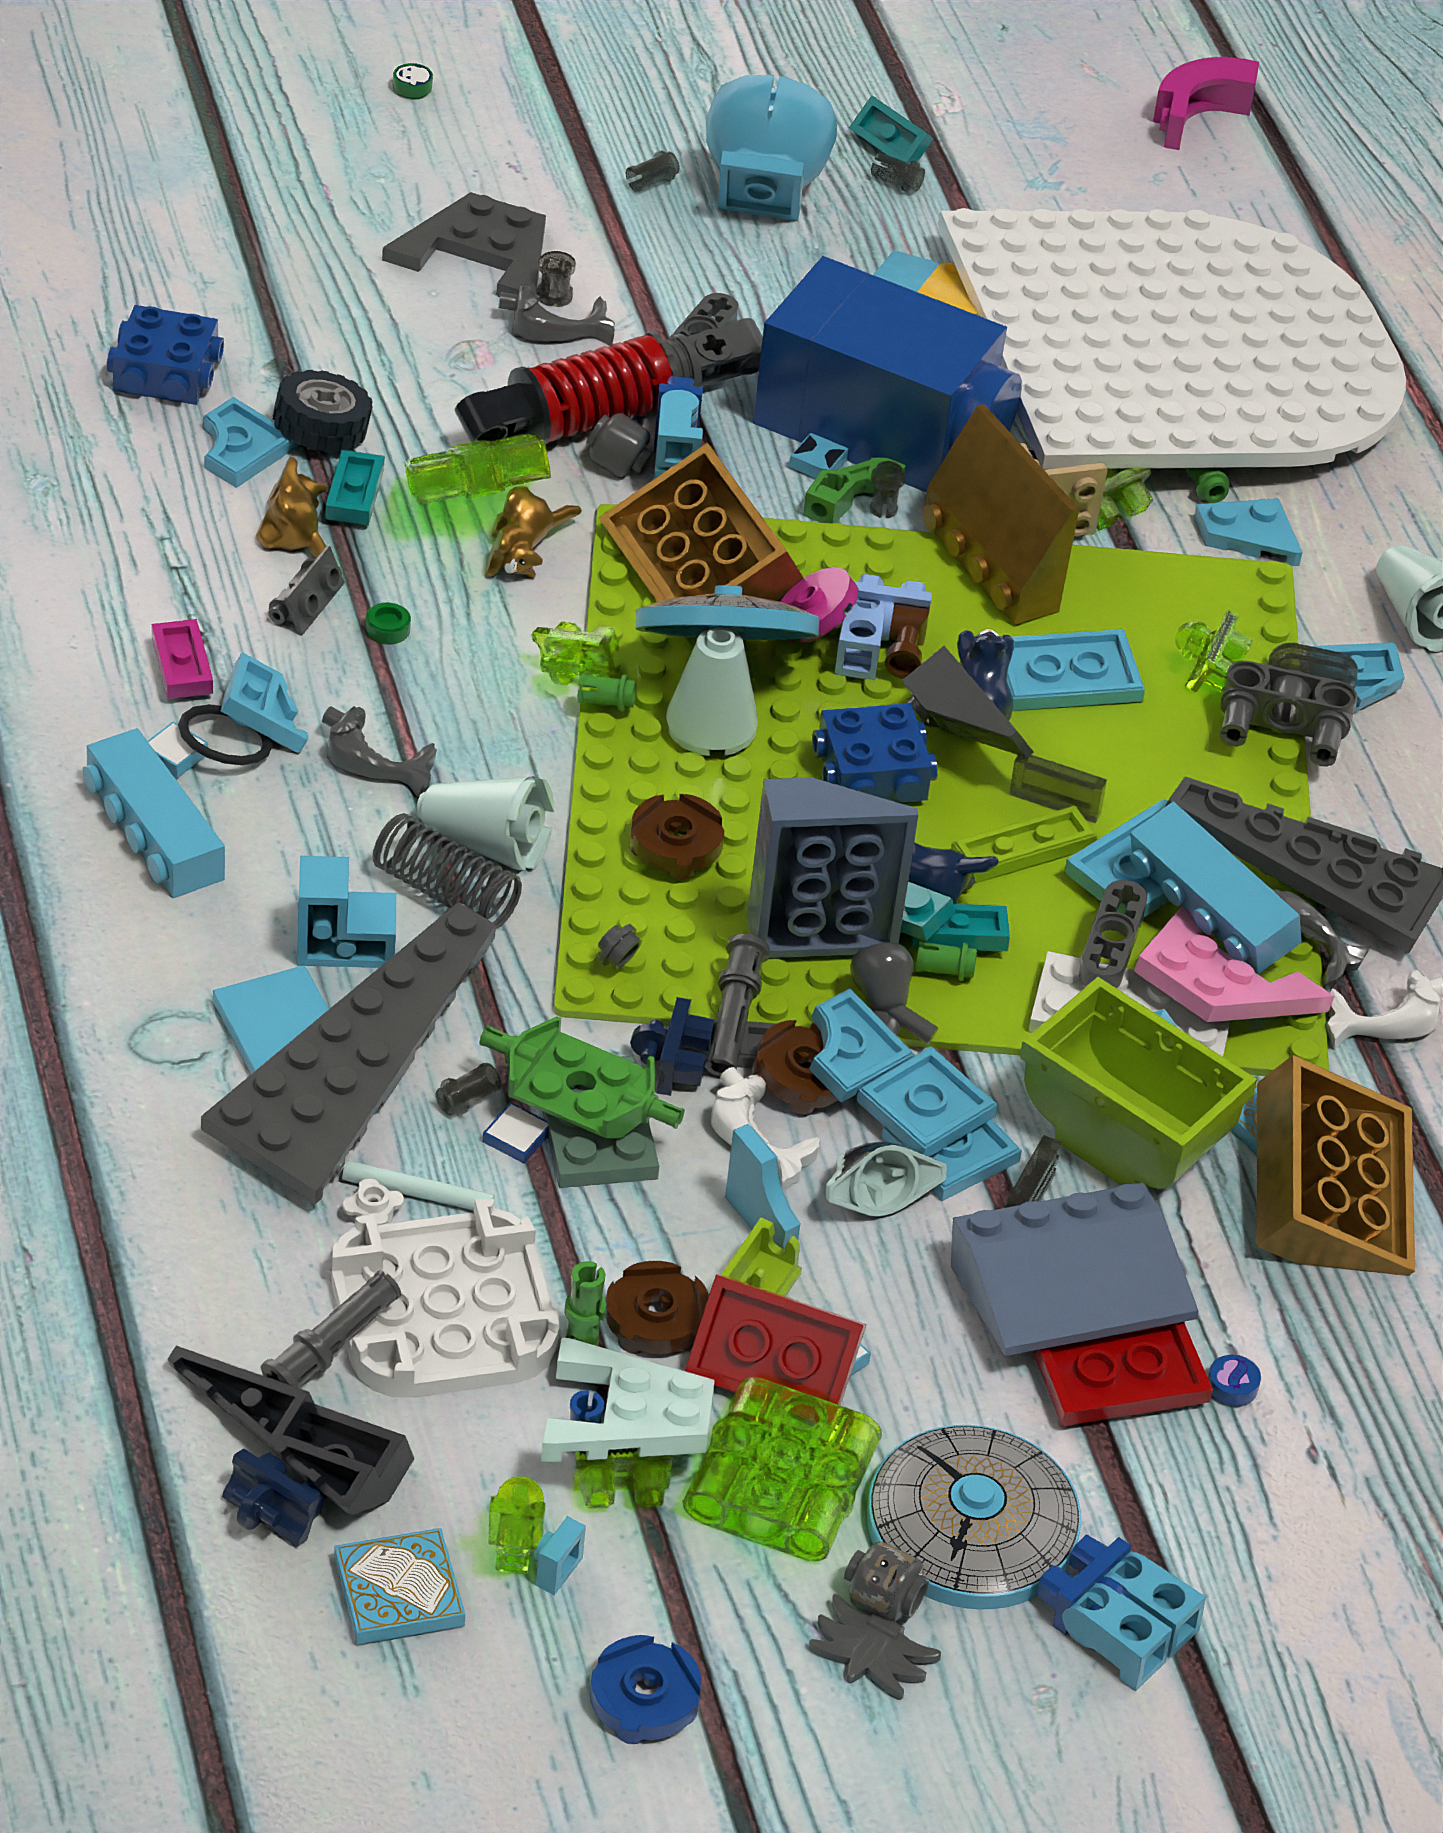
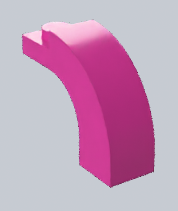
M1211 57L1187 62L1169 72L1159 86L1153 117L1154 123H1160L1159 131L1166 132L1164 148L1180 149L1184 125L1189 118L1196 114L1207 111H1223L1250 116L1259 61L1233 57Z

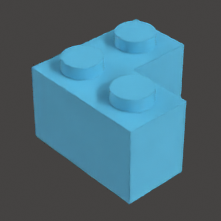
M300 856L297 966L381 967L395 955L397 893L348 892L349 857Z

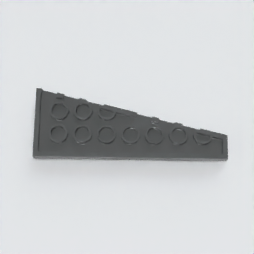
M457 902L201 1116V1130L315 1205L322 1199L323 1190L334 1173L338 1174L344 1166L345 1157L356 1140L360 1142L366 1133L367 1124L380 1105L384 1106L414 1061L415 1052L424 1038H429L434 1031L435 1022L444 1008L450 1007L456 998V990L466 975L473 972L495 939L496 924L462 903Z

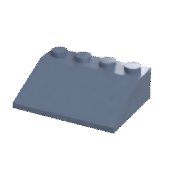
M815 778L764 779L747 920L750 935L763 939L769 945L770 952L768 958L853 955L859 950L874 944L889 942L899 944L918 822L917 808Z
M1143 1182L1122 1184L1110 1189L1088 1193L1079 1192L1056 1199L1039 1202L1030 1201L1018 1206L991 1211L981 1210L974 1214L953 1217L951 1268L1004 1356L1198 1319L1199 1310L1164 1214Z

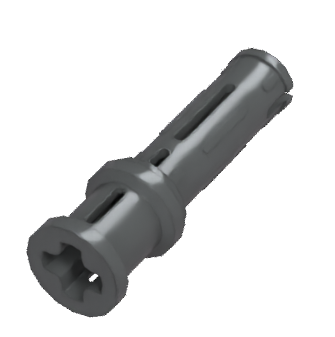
M750 934L733 935L728 939L726 951L729 954L727 967L720 973L718 980L722 999L715 1022L710 1051L705 1063L706 1069L717 1076H721L725 1070L731 1067L737 1070L750 1003L759 995L762 988L759 974L762 963L768 959L770 948L763 939Z
M377 1271L357 1292H354L312 1330L305 1329L299 1331L293 1337V1344L275 1360L267 1359L260 1367L263 1376L299 1388L317 1371L325 1372L331 1367L334 1359L333 1355L348 1340H351L376 1318L382 1310L401 1296L399 1285L388 1273L385 1275L384 1271Z

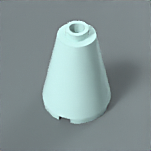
M1395 545L1386 550L1378 560L1376 567L1377 576L1409 637L1416 644L1426 647L1429 651H1443V561L1407 545Z
M725 627L710 628L699 635L667 709L668 732L671 738L686 750L699 755L710 756V750L725 749V755H730L748 747L756 736L758 716L744 643L739 634Z
M531 776L432 784L418 799L417 816L424 823L425 828L431 827L434 832H440L442 837H449L450 841H456L461 846H465L515 870L526 871V868L534 869L538 866L546 852L551 837L552 828L544 826L545 812H554L552 789L545 779Z

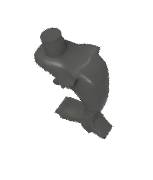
M528 285L520 286L517 294L500 292L498 308L514 311L512 329L514 337L521 336L532 341H566L590 336L598 338L608 345L613 343L615 322L605 316L607 304L601 296L594 302L591 315L588 318L572 320L557 316L540 306L538 303L540 296H534L533 289Z
M332 706L328 707L322 718V723L331 727L326 757L335 766L372 779L404 782L413 790L417 799L429 788L430 771L435 763L437 752L434 743L423 747L412 759L406 762L391 761L376 753L365 741L362 729L365 724L366 713L363 708L353 706L349 711L343 713Z
M1278 889L1273 890L1300 915L1301 935L1313 939L1314 942L1326 948L1329 955V963L1323 976V989H1332L1339 982L1344 970H1358L1371 947L1350 946L1344 943L1329 922L1308 902L1294 893L1279 891Z

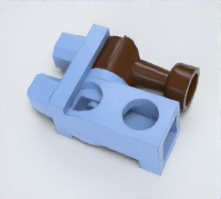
M863 574L859 582L854 581L858 587L855 605L852 607L849 603L846 607V617L843 620L838 644L835 674L875 680L881 640L896 642L888 648L886 653V670L894 677L904 679L922 664V652L918 646H923L925 643L932 593L926 592L925 584L922 582L907 581L902 584L901 588L883 586L884 581L879 576Z

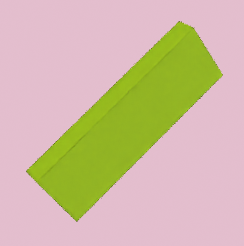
M1074 805L952 841L951 849L963 853L967 857L995 856L998 858V865L986 873H974L975 883L1075 854L1097 841V834Z

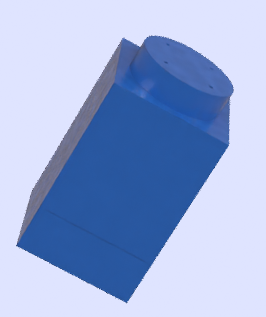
M822 256L764 322L753 424L800 443L810 433H813L848 448L846 461L853 464L871 460V458H889L906 465L904 479L901 483L927 493L930 481L977 406L985 404L1010 432L1018 410L1022 380L1018 373L1001 367L1007 326Z

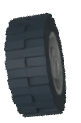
M323 370L296 371L290 376H285L279 384L272 420H275L274 425L276 429H279L284 437L293 440V443L306 446L308 449L315 451L341 452V450L354 449L365 440L373 401L368 396V392L358 386V383L340 374L336 375Z

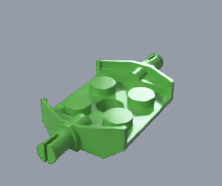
M558 1016L523 1031L519 1036H510L489 1025L486 1026V1030L484 1029L479 1041L481 1046L488 1047L505 1055L504 1063L509 1065L508 1096L606 1139L623 1138L641 1122L646 1124L650 1118L672 1126L674 1129H677L678 1124L680 1125L685 1109L662 1101L654 1094L655 1066L654 1057L649 1056L646 1068L560 1032L561 1018ZM581 1084L588 1086L591 1090L577 1093L569 1089V1087Z

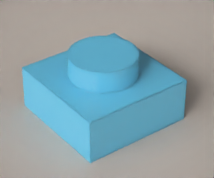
M567 1516L555 1533L548 1531L544 1534L534 1553V1560L538 1562L536 1586L553 1595L557 1593L583 1559L586 1525Z

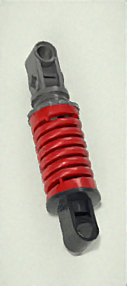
M751 318L740 319L732 324L707 329L689 336L683 334L670 337L668 341H665L659 333L650 331L646 332L643 336L629 339L623 343L618 342L609 347L603 346L595 351L589 350L580 355L574 354L566 359L560 358L551 363H542L531 368H515L509 374L507 386L486 392L480 391L466 396L456 405L455 413L472 446L476 450L489 449L497 444L521 437L530 447L540 448L549 442L561 439L563 435L570 437L577 432L584 433L590 431L604 415L611 417L616 413H623L632 419L636 414L644 416L657 411L659 383L668 384V378L671 376L694 379V387H702L741 375H752L759 372L763 336L755 321Z

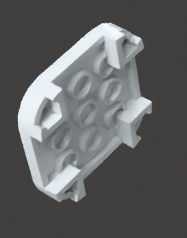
M475 1199L474 1212L382 1225H377L374 1212L356 1217L355 1226L343 1234L337 1243H333L332 1288L337 1307L365 1285L379 1270L384 1271L385 1275L388 1273L401 1290V1296L382 1310L376 1318L351 1340L346 1342L351 1365L359 1380L373 1391L390 1397H420L517 1383L533 1378L546 1369L557 1351L559 1312L558 1309H553L535 1247L536 1230L528 1216L520 1220L513 1213L494 1208L495 1199Z

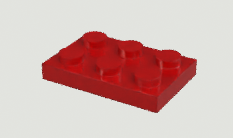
M716 1274L685 1372L713 1379L716 1386L833 1425L836 1422L867 1324L721 1274Z
M1185 1322L1032 1351L1061 1426L1210 1403L1213 1389Z

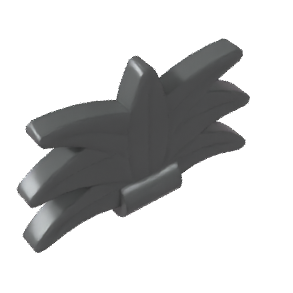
M837 1594L832 1596V1607L841 1623L820 1614L817 1624L828 1641L811 1639L808 1647L811 1652L821 1657L849 1664L847 1672L848 1683L855 1682L867 1673L882 1690L899 1700L904 1697V1689L897 1680L923 1682L926 1679V1672L911 1662L932 1663L941 1659L940 1650L920 1645L903 1634L904 1626L895 1621L886 1620L874 1613L872 1616L861 1613L848 1605Z

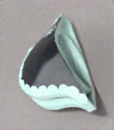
M890 1142L865 1143L842 1152L837 1157V1172L826 1184V1199L833 1204L869 1216L893 1214L945 1181L947 1164L899 1144Z

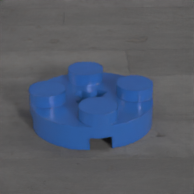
M629 1636L610 1644L598 1657V1664L592 1672L590 1701L598 1718L607 1727L613 1729L621 1741L627 1744H639L644 1740H656L671 1736L695 1720L698 1711L702 1677L696 1661L683 1647L673 1642L671 1648L663 1644L654 1643V1636ZM643 1680L647 1686L657 1684L658 1688L653 1694H641L636 1691V1682Z

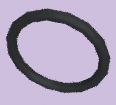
M220 705L194 706L184 712L180 718L178 728L182 739L193 750L206 758L224 764L243 766L258 763L270 754L273 745L271 738L256 730L255 732L261 737L263 745L261 750L255 754L244 756L228 755L212 750L198 742L189 731V721L196 716L205 714L228 716L221 712L222 706Z

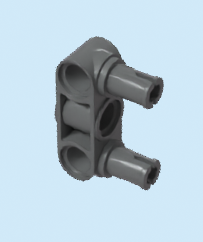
M1252 661L1235 662L1227 670L1220 704L1224 717L1220 739L1229 746H1242L1246 741L1250 724L1271 728L1279 732L1312 737L1311 761L1319 766H1332L1336 761L1341 740L1347 737L1350 731L1357 702V693L1353 687L1342 681Z

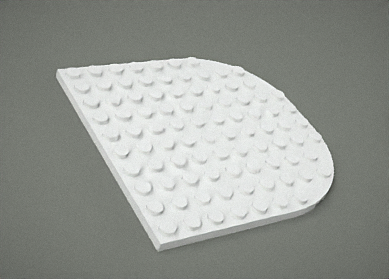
M961 208L956 211H940L938 226L970 301L976 308L979 316L1007 326L1001 367L1018 373L1021 376L1022 391L1017 412L1043 469L1104 463L1106 468L1292 467L1323 464L1334 461L1335 455L1338 453L1352 450L1357 454L1371 447L1388 433L1399 416L1406 391L1404 366L1375 308L1361 289V286L1343 269L1319 252L1298 242V239L1292 234L1278 233L1232 218L1209 215L1201 210H1190L1188 212H1166L1159 209L1151 210L1150 212H1128L1122 209L1112 211H1088L1085 209L1073 211H1050L1047 209H1036L1034 211H1011L1009 209L973 211Z

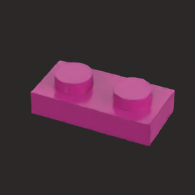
M197 619L151 624L152 641L167 699L213 694V677Z

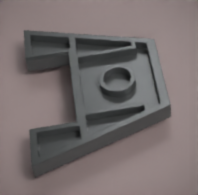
M470 192L385 245L382 250V261L418 272L423 268L434 251L439 250L505 271L497 283L496 295L500 297V292L517 294L519 287L522 285L530 286L535 296L537 294L546 215L531 211L525 207L498 201L486 195Z

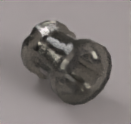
M561 251L544 253L538 261V268L542 273L541 283L537 288V295L540 296L539 301L546 306H566L573 300V287L570 283L571 275L574 274L576 269L575 259L570 254Z

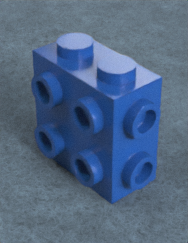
M134 305L128 321L122 320L120 324L117 347L112 346L108 353L107 372L113 373V391L198 405L203 389L211 388L214 376V362L220 363L224 352V338L218 337V319L198 314L168 311L152 306Z
M911 703L821 710L819 730H813L812 747L814 756L816 758L821 757L823 761V781L897 803L928 800L930 781H935L937 778V762L934 753H928L925 725L923 721H917Z

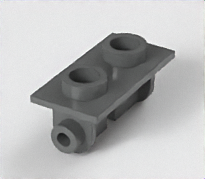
M326 546L318 557L306 559L302 563L299 572L289 582L290 589H284L277 598H274L269 603L268 614L273 622L278 624L294 622L298 634L303 635L344 585L345 582L341 569L330 546Z

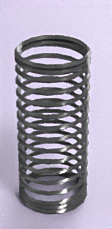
M408 814L396 815L388 821L375 842L373 849L375 867L385 870L388 874H394L395 878L402 879L406 884H411L412 888L420 889L421 893L428 894L430 898L437 899L439 903L446 904L448 908L456 904V898L463 892L460 903L465 905V902L471 898L468 908L473 910L480 902L476 913L486 919L491 918L502 906L510 891L512 880H514V889L506 908L492 922L496 924V929L508 920L518 904L522 890V882L519 876L507 870L503 871L501 866H494L492 861L488 860L485 862L483 856H476L474 851L468 852L465 846L459 847L458 842H451L449 837H442L440 832H434L431 827L425 828L424 823H417L416 819ZM407 823V829L400 838L393 856L387 861L389 848L395 836ZM397 824H399V825L395 828V830L393 831V833L391 834V836H390V838H389V840H388V842H387V844H386L385 851H384V855H383V864H381V862H380V856H381V852H382V849H383V845H384L386 839L388 838L389 834L391 833V831L394 829V827H395ZM417 826L422 828V830H420L418 833ZM426 831L430 832V835L425 838ZM421 836L416 850L414 851L413 855L409 858V860L406 862L411 847L416 842V840ZM434 836H438L439 839L434 843ZM430 840L425 854L423 855L419 863L415 866V862L421 850L423 849L425 844ZM443 841H447L448 844L442 848ZM438 845L434 858L432 859L429 866L424 870V866L429 856ZM452 845L456 846V849L451 852ZM447 850L443 862L441 863L440 867L435 872V874L432 876V873L438 860L440 859L442 854ZM461 850L464 851L465 854H463V855L459 858V856H460V851H461ZM455 855L452 866L450 867L445 877L441 880V877L444 873L446 866ZM469 855L473 856V859L468 863ZM464 860L461 870L459 871L455 880L449 886L454 872L456 871L460 863ZM477 860H480L482 864L477 867ZM401 861L400 868L396 870V864ZM410 865L409 872L404 875V869ZM486 865H490L491 868L485 873ZM472 866L469 876L467 877L466 881L461 886V888L458 890L464 875ZM419 869L418 877L413 879V874ZM481 870L478 880L476 881L472 890L467 894L472 881L474 880L477 873ZM495 870H499V874L494 877ZM427 875L426 882L421 884V879ZM489 876L486 886L476 899L480 887L482 886L485 879ZM436 879L435 887L430 889V883ZM445 883L444 891L439 894V888ZM507 884L500 901L490 912L491 905L497 894ZM454 888L452 896L447 899V893Z

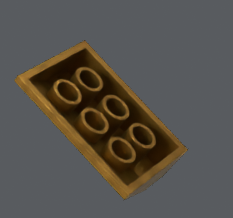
M985 404L979 405L973 411L928 485L925 506L922 509V520L926 527L933 531L946 546L948 552L969 572L972 580L983 588L993 600L995 606L1002 610L1014 625L1059 612L1079 508Z
M708 442L598 517L657 602L685 596L715 594V586L718 585L742 587V595L777 601L786 595L794 585L804 579L785 547Z
M1295 1055L1289 1057L1257 1083L1256 1246L1297 1264L1410 1276L1414 1273L1412 1108Z

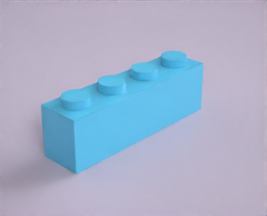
M138 728L86 745L87 766L83 767L82 772L87 788L91 793L97 792L104 802L109 819L113 823L118 822L123 828L130 848L135 853L140 852L144 857L149 872L156 883L162 882L172 898H176L225 880V845Z
M1174 801L1130 832L1132 849L1130 859L1135 869L1143 877L1147 878L1150 876L1162 887L1165 896L1172 904L1176 906L1182 905L1193 915L1198 927L1208 935L1213 933L1224 944L1228 954L1234 960H1240L1249 964L1256 974H1260L1301 943L1300 915Z

